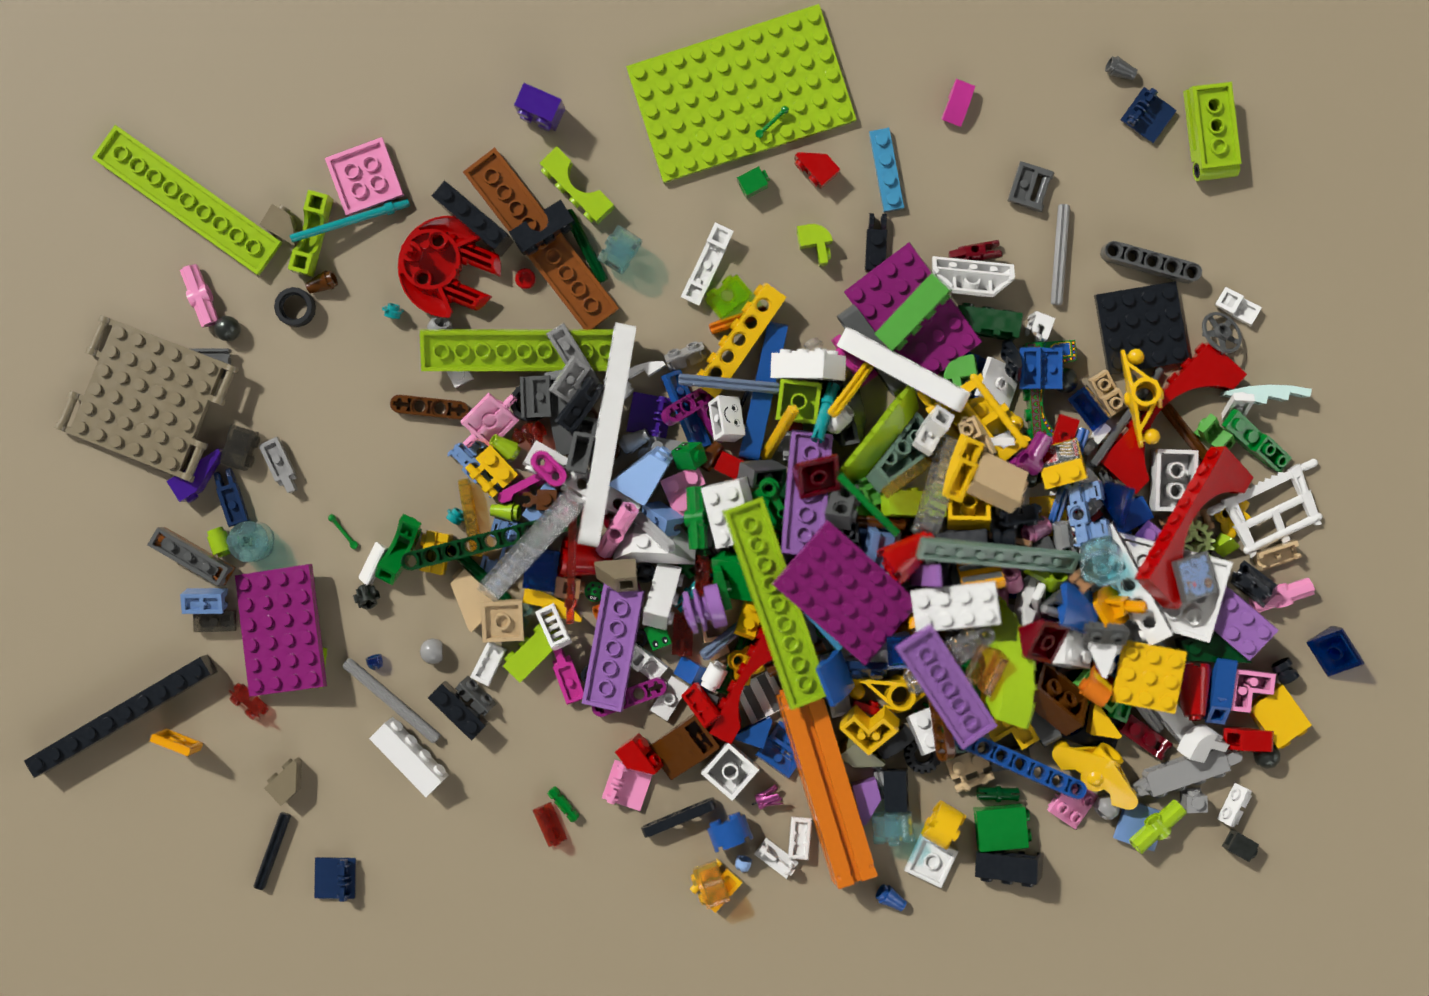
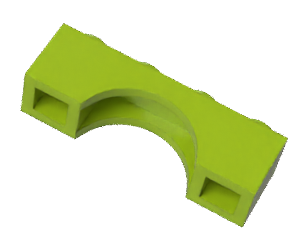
M557 146L540 162L542 174L548 180L551 177L556 182L555 187L562 194L566 192L571 197L569 201L576 208L580 206L585 211L583 215L590 223L594 221L598 225L615 209L614 204L600 190L586 193L577 190L571 184L570 171L573 166L572 161Z
M308 190L303 207V230L328 223L334 201L332 197ZM325 233L299 240L297 246L292 250L288 270L314 278Z

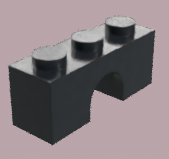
M561 199L543 210L548 217V224L545 229L534 231L525 221L509 231L523 256L526 254L530 256L539 250L538 247L542 244L548 245L556 240L555 236L558 234H566L573 229V225L576 223Z
M444 681L428 699L472 741L489 722L481 714L479 715L475 710L469 708L460 699L459 694L456 693L457 691L447 681Z

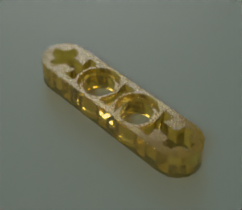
M926 456L888 483L881 490V493L886 499L890 498L923 474L935 462L929 456Z
M459 479L458 487L467 537L478 535L480 531L470 479ZM470 540L468 542L469 548L473 552L476 550L477 544L475 541ZM479 553V554H475V555H471V556H472V557H479V556H483V553Z

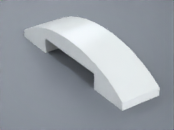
M715 222L694 271L681 295L682 298L700 305L734 232L733 230Z
M1026 575L1024 578V588L1017 593L1014 612L1018 616L1016 619L1020 626L1032 623L1036 613L1029 606L1036 584L1040 581L1029 575Z

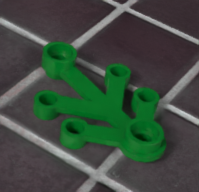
M767 477L760 482L759 489L751 492L752 498L754 500L763 497L774 532L777 528L782 531V525L778 524L769 508L771 499L778 510V517L783 519L780 510L784 509V504L778 495L779 483L774 478ZM771 484L773 490H767L766 485ZM775 532L776 538L782 537V534L778 535Z

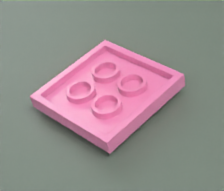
M382 137L325 158L347 217L404 196Z

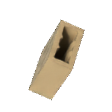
M983 451L976 462L979 466L967 493L1011 514L1016 507L1020 508L1024 502L1025 497L1022 495L1029 484L1026 481L1029 472Z

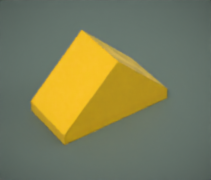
M1091 703L1086 732L1091 735L1120 739L1122 735L1103 709Z

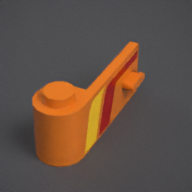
M1092 658L1090 676L1087 679L1083 678L1078 686L1080 689L1079 694L1102 708L1112 695L1114 677L1110 675L1107 678L1102 677Z

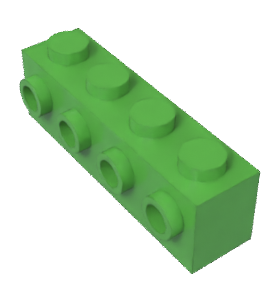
M931 273L876 331L875 335L891 351L901 350L908 343L906 338L910 334L915 335L922 328L920 324L924 319H931L937 312L935 308L940 303L944 305L950 299L951 295L949 293L952 289L938 275Z

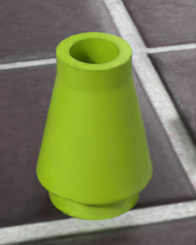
M494 434L489 442L506 460H515L521 450L517 442Z
M516 502L492 504L490 516L510 522L519 521L521 518V505L516 504Z

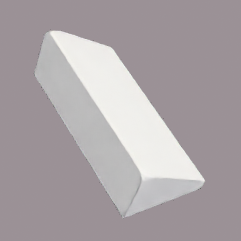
M378 542L374 544L359 575V579L364 584H373L376 578L377 565L389 547Z

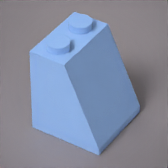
M656 446L619 472L610 482L609 486L645 506L673 460L671 450L664 446Z

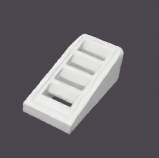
M554 603L535 612L553 651L572 643ZM551 612L554 613L553 616H551V617H549V618H547V619H545V620L543 619V616H545V615H547V614H549V613H551ZM557 620V623L547 627L546 624ZM560 627V631L552 635L550 634L551 631ZM564 635V638L554 642V639Z

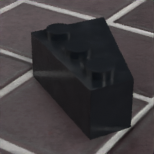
M978 850L976 852L975 877L980 878L984 882H992L994 879L1001 880L1002 884L1010 885L1013 882L1021 883L1024 887H1034L1042 878L1044 852H1037V856L1025 855V851H1018L1017 854L1008 853L1005 850L980 852Z

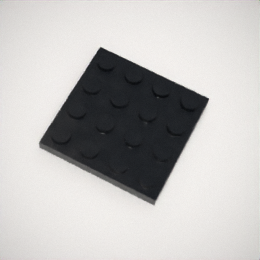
M1176 281L1094 295L1106 370H1108L1110 375L1123 373L1120 350H1125L1126 354H1129L1133 349H1140L1144 353L1143 362L1134 365L1139 370L1183 363L1189 357Z

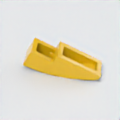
M961 433L946 473L942 491L943 496L962 503L979 466L976 462L985 445L984 443Z
M525 587L522 603L542 606V608L554 603L561 619L577 622L583 621V616L563 599L554 597V594L539 588ZM551 612V613L547 614L546 616H553L554 613Z

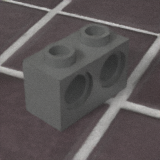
M841 483L840 490L833 491L830 494L825 511V522L828 520L838 529L851 530L852 523L857 521V506H861V503Z

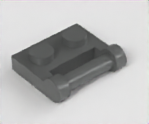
M1020 161L1007 202L1030 208L1036 212H1042L1044 208L1042 204L1050 179H1053L1054 172ZM1037 175H1040L1042 180L1034 202L1030 200Z

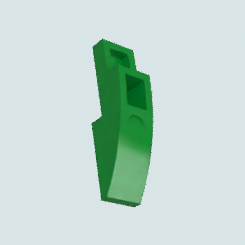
M1233 409L1221 425L1234 435L1235 441L1277 473L1282 472L1292 459L1269 435L1263 434L1239 410Z

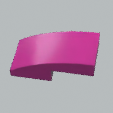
M956 78L948 96L949 101L941 117L942 120L961 127L970 105L975 85Z

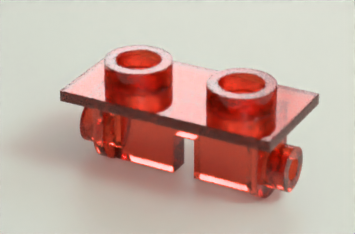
M714 555L695 556V589L701 597L704 596V586L713 584V577H710V574H713L711 559Z
M674 614L672 655L692 656L693 631L687 623L685 615Z
M237 683L233 688L235 690L234 693L229 690V695L231 696L229 700L237 707L241 705L245 709L244 713L251 720L256 719L260 721L259 715L262 714L264 716L269 711L268 705L256 696L252 701L249 700V690L244 684Z
M552 802L532 810L548 847H555L567 839Z

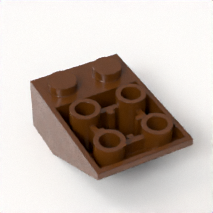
M694 713L649 745L653 752L660 757L663 764L662 769L670 780L684 773L720 748L718 740L715 736L709 734V728H704Z

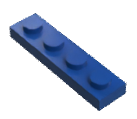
M681 369L661 376L672 403L690 394L688 386L678 384L679 374H682ZM682 402L683 409L689 411V405ZM697 412L680 421L688 442H702L703 448L711 445L704 424Z

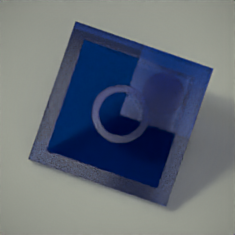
M1106 480L1105 484H1103L1105 500L1100 501L1104 504L1103 507L1115 526L1123 529L1135 489Z

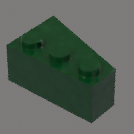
M962 303V305L957 306L978 336L1000 340L1010 339L1011 341L1016 340L1020 336L1023 313L1012 310H996L989 306H982V308L974 307V304Z
M1214 630L1210 643L1188 636L1174 639L1178 650L1187 651L1186 661L1216 662L1217 658L1237 660L1238 663H1252L1251 660L1249 661Z

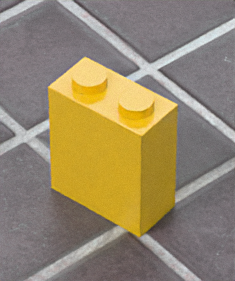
M1275 684L1274 695L1261 693L1252 700L1251 713L1249 715L1259 729L1274 731L1273 745L1277 749L1287 747L1291 744L1293 738L1304 735L1308 731L1307 728L1312 726L1282 684Z

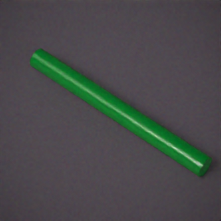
M843 473L836 478L894 537L900 533V530Z

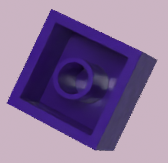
M523 83L514 103V107L521 120L528 123L534 121L539 124L538 127L546 131H550V129L556 131L565 111L562 99L526 83Z

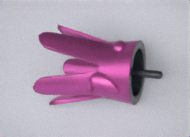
M776 784L766 791L756 794V802L752 803V805L758 804L760 810L767 806L782 805L783 803H776L781 801L782 797L778 794L770 795L778 789Z

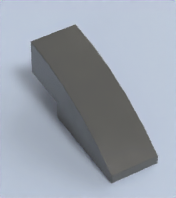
M585 417L574 431L566 471L581 474L587 473L593 452L598 423L597 418Z

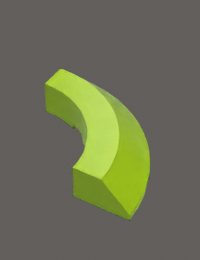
M907 384L862 442L840 466L839 475L843 473L853 484L855 481L866 477L918 411L919 405L915 388Z
M998 595L1001 624L986 625L972 636L982 652L987 670V694L984 706L990 715L997 720L1023 729H1029L1035 708V703H1033L1034 690H1037V684H1035L1034 671H1036L1035 660L1022 656L1018 627L1021 626L1016 619L1018 616L1008 608L1007 602Z

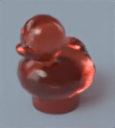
M538 421L534 424L526 423L522 426L521 430L514 428L512 440L518 444H522L526 440L532 447L536 440L542 443L543 437L547 432L543 424Z

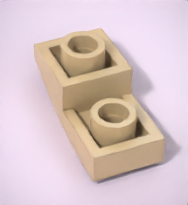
M1103 370L1088 379L1096 396L1111 416L1128 407L1124 402L1121 390L1116 387L1108 370Z
M972 416L957 424L960 434L962 433L985 444L980 455L983 451L992 455L997 453L988 433L976 416Z

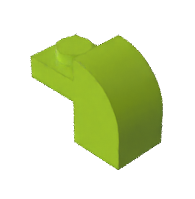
M818 224L797 226L799 249L816 247L819 267L826 266L828 260L831 259L830 248L825 245L832 244L833 242L829 231Z

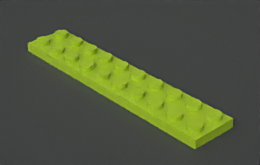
M114 125L92 156L98 163L259 276L282 245V242L117 125Z
M420 329L421 371L563 370L565 363L546 334L552 329ZM568 329L593 370L606 371L614 329Z
M763 497L723 510L722 513L789 708L794 710L826 697L816 672L819 661L802 611L772 585L774 580L786 568V564Z

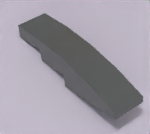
M562 370L544 373L545 376H551V386ZM552 392V417H549L556 451L563 456H567L570 452L573 434L555 422L558 415L567 405V402Z

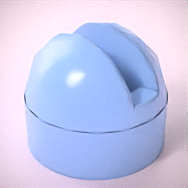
M737 855L735 860L736 869L741 872H747L751 867L752 859L748 856Z

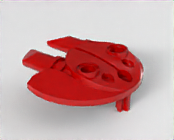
M455 216L435 217L417 226L401 245L398 258V276L405 294L414 305L430 315L450 318L453 314L450 303L454 302L474 311H479L492 298L491 295L466 286L458 280L459 272H462L463 265L467 266L469 264L501 277L500 255L476 246V242L481 240V238ZM438 237L444 238V243L441 246H435V240ZM425 274L428 275V282L420 284V277Z

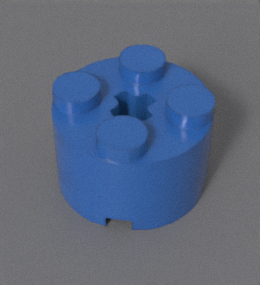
M740 812L729 815V820L721 822V819L709 823L710 827L707 828L715 853L719 852V847H723V850L744 843L745 837L749 836L750 840L753 839L745 814L741 815Z

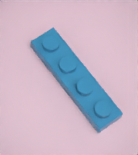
M890 128L869 131L883 213L904 209Z

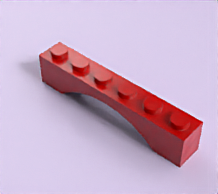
M762 627L759 628L755 636L757 638L755 645L751 644L747 650L746 656L748 658L746 662H741L736 671L739 675L736 680H731L727 691H729L727 697H722L717 708L720 709L721 716L710 725L709 734L729 744H732L741 727L739 701L746 682L759 667L773 660Z

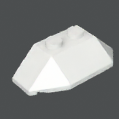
M932 256V272L938 275L952 289L951 293L994 297L1015 279L1014 264Z
M633 522L627 530L624 539L616 548L613 560L636 558V562L695 564L696 550H689L688 534L679 524L674 526V530L679 529L681 532L678 535L669 536L676 544L675 550L667 553L642 528Z

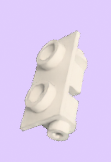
M1234 783L1217 819L1231 827H1235L1236 824L1238 825L1243 815V811L1240 808L1241 806L1246 808L1250 798H1252V791Z
M765 838L754 853V855L786 879L794 873V868L799 863L795 859H789L785 851L767 838Z

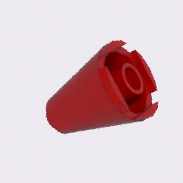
M919 532L876 551L878 558L882 556L885 560L882 562L885 570L895 581L899 580V585L905 583L924 562V560L917 558L916 553L921 537L935 538L930 532Z
M564 536L559 553L562 566L558 565L557 574L558 577L596 575L594 562L613 560V558H603L595 550L596 547L577 544L576 539Z
M1187 663L1184 666L1178 700L1184 717L1188 718L1189 721L1202 720L1201 717L1206 715L1212 672L1210 664L1200 663L1201 667L1194 666V663Z

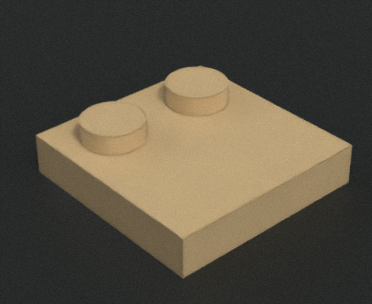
M522 599L481 601L483 643L524 641Z

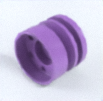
M717 583L704 586L703 597H700L698 591L693 589L694 599L692 600L688 591L683 592L685 617L694 634L699 633L698 623H701L703 630L707 631V621L711 620L714 628L728 625Z

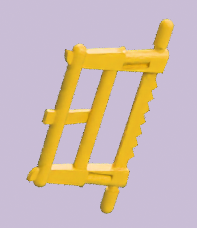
M981 373L979 375L971 374L970 380L959 387L968 392L977 388L993 411L980 419L968 402H966L963 411L969 418L976 416L990 438L995 437L985 425L998 417L1016 439L1015 445H1008L1005 448L994 446L997 451L994 456L1007 461L1019 449L1028 448V442L1032 439L1022 435L1006 414L1009 407L1005 402L1002 405L997 402L982 382L983 375ZM918 390L917 395L924 405L927 406L925 409L928 413L937 405L945 410L949 408L939 401L932 403L928 395ZM950 425L945 434H947V439L952 440L951 445L956 446L960 436Z

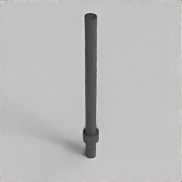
M1157 367L1150 378L1158 381L1164 370ZM1142 388L1137 397L1144 401L1151 391ZM1129 408L1091 460L1090 465L1096 468L1132 418Z

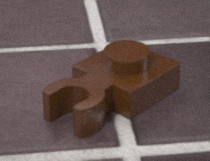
M537 489V495L530 492L523 493V496H529L531 499L528 504H522L523 507L532 508L536 505V510L558 511L559 490Z

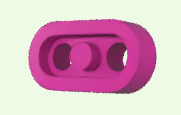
M541 450L532 455L530 459L531 467L550 486L559 487L565 482L567 477L566 471L549 453ZM537 459H543L544 465H538ZM553 473H557L559 475L558 480L552 479Z

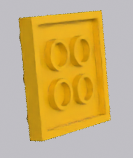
M1127 640L1126 645L1122 646L1119 655L1111 701L1175 714L1187 651Z

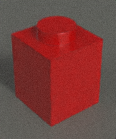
M722 451L714 470L732 479H736L740 462L743 460Z

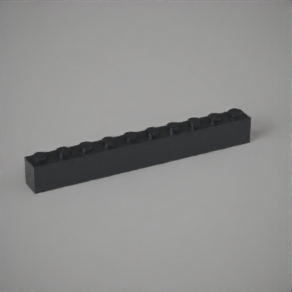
M208 655L201 656L24 760L33 778L44 775L218 671Z

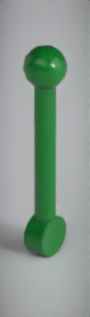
M783 106L781 111L761 130L756 131V137L762 138L764 132L783 114L789 112V108Z
M330 514L328 520L333 522L350 542V547L356 549L358 542L353 541L337 522L336 516Z

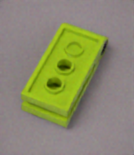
M1232 82L1192 86L1189 90L1183 91L1191 163H1193V177L1195 181L1237 177L1240 172V164L1242 163Z

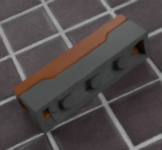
M157 527L147 544L149 547L217 586L226 585L236 568L166 527Z

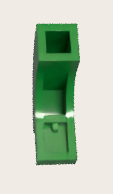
M403 513L399 519L394 539L377 565L375 577L393 586L404 569L401 565L402 556L407 552L413 551L422 531L420 528L421 522Z

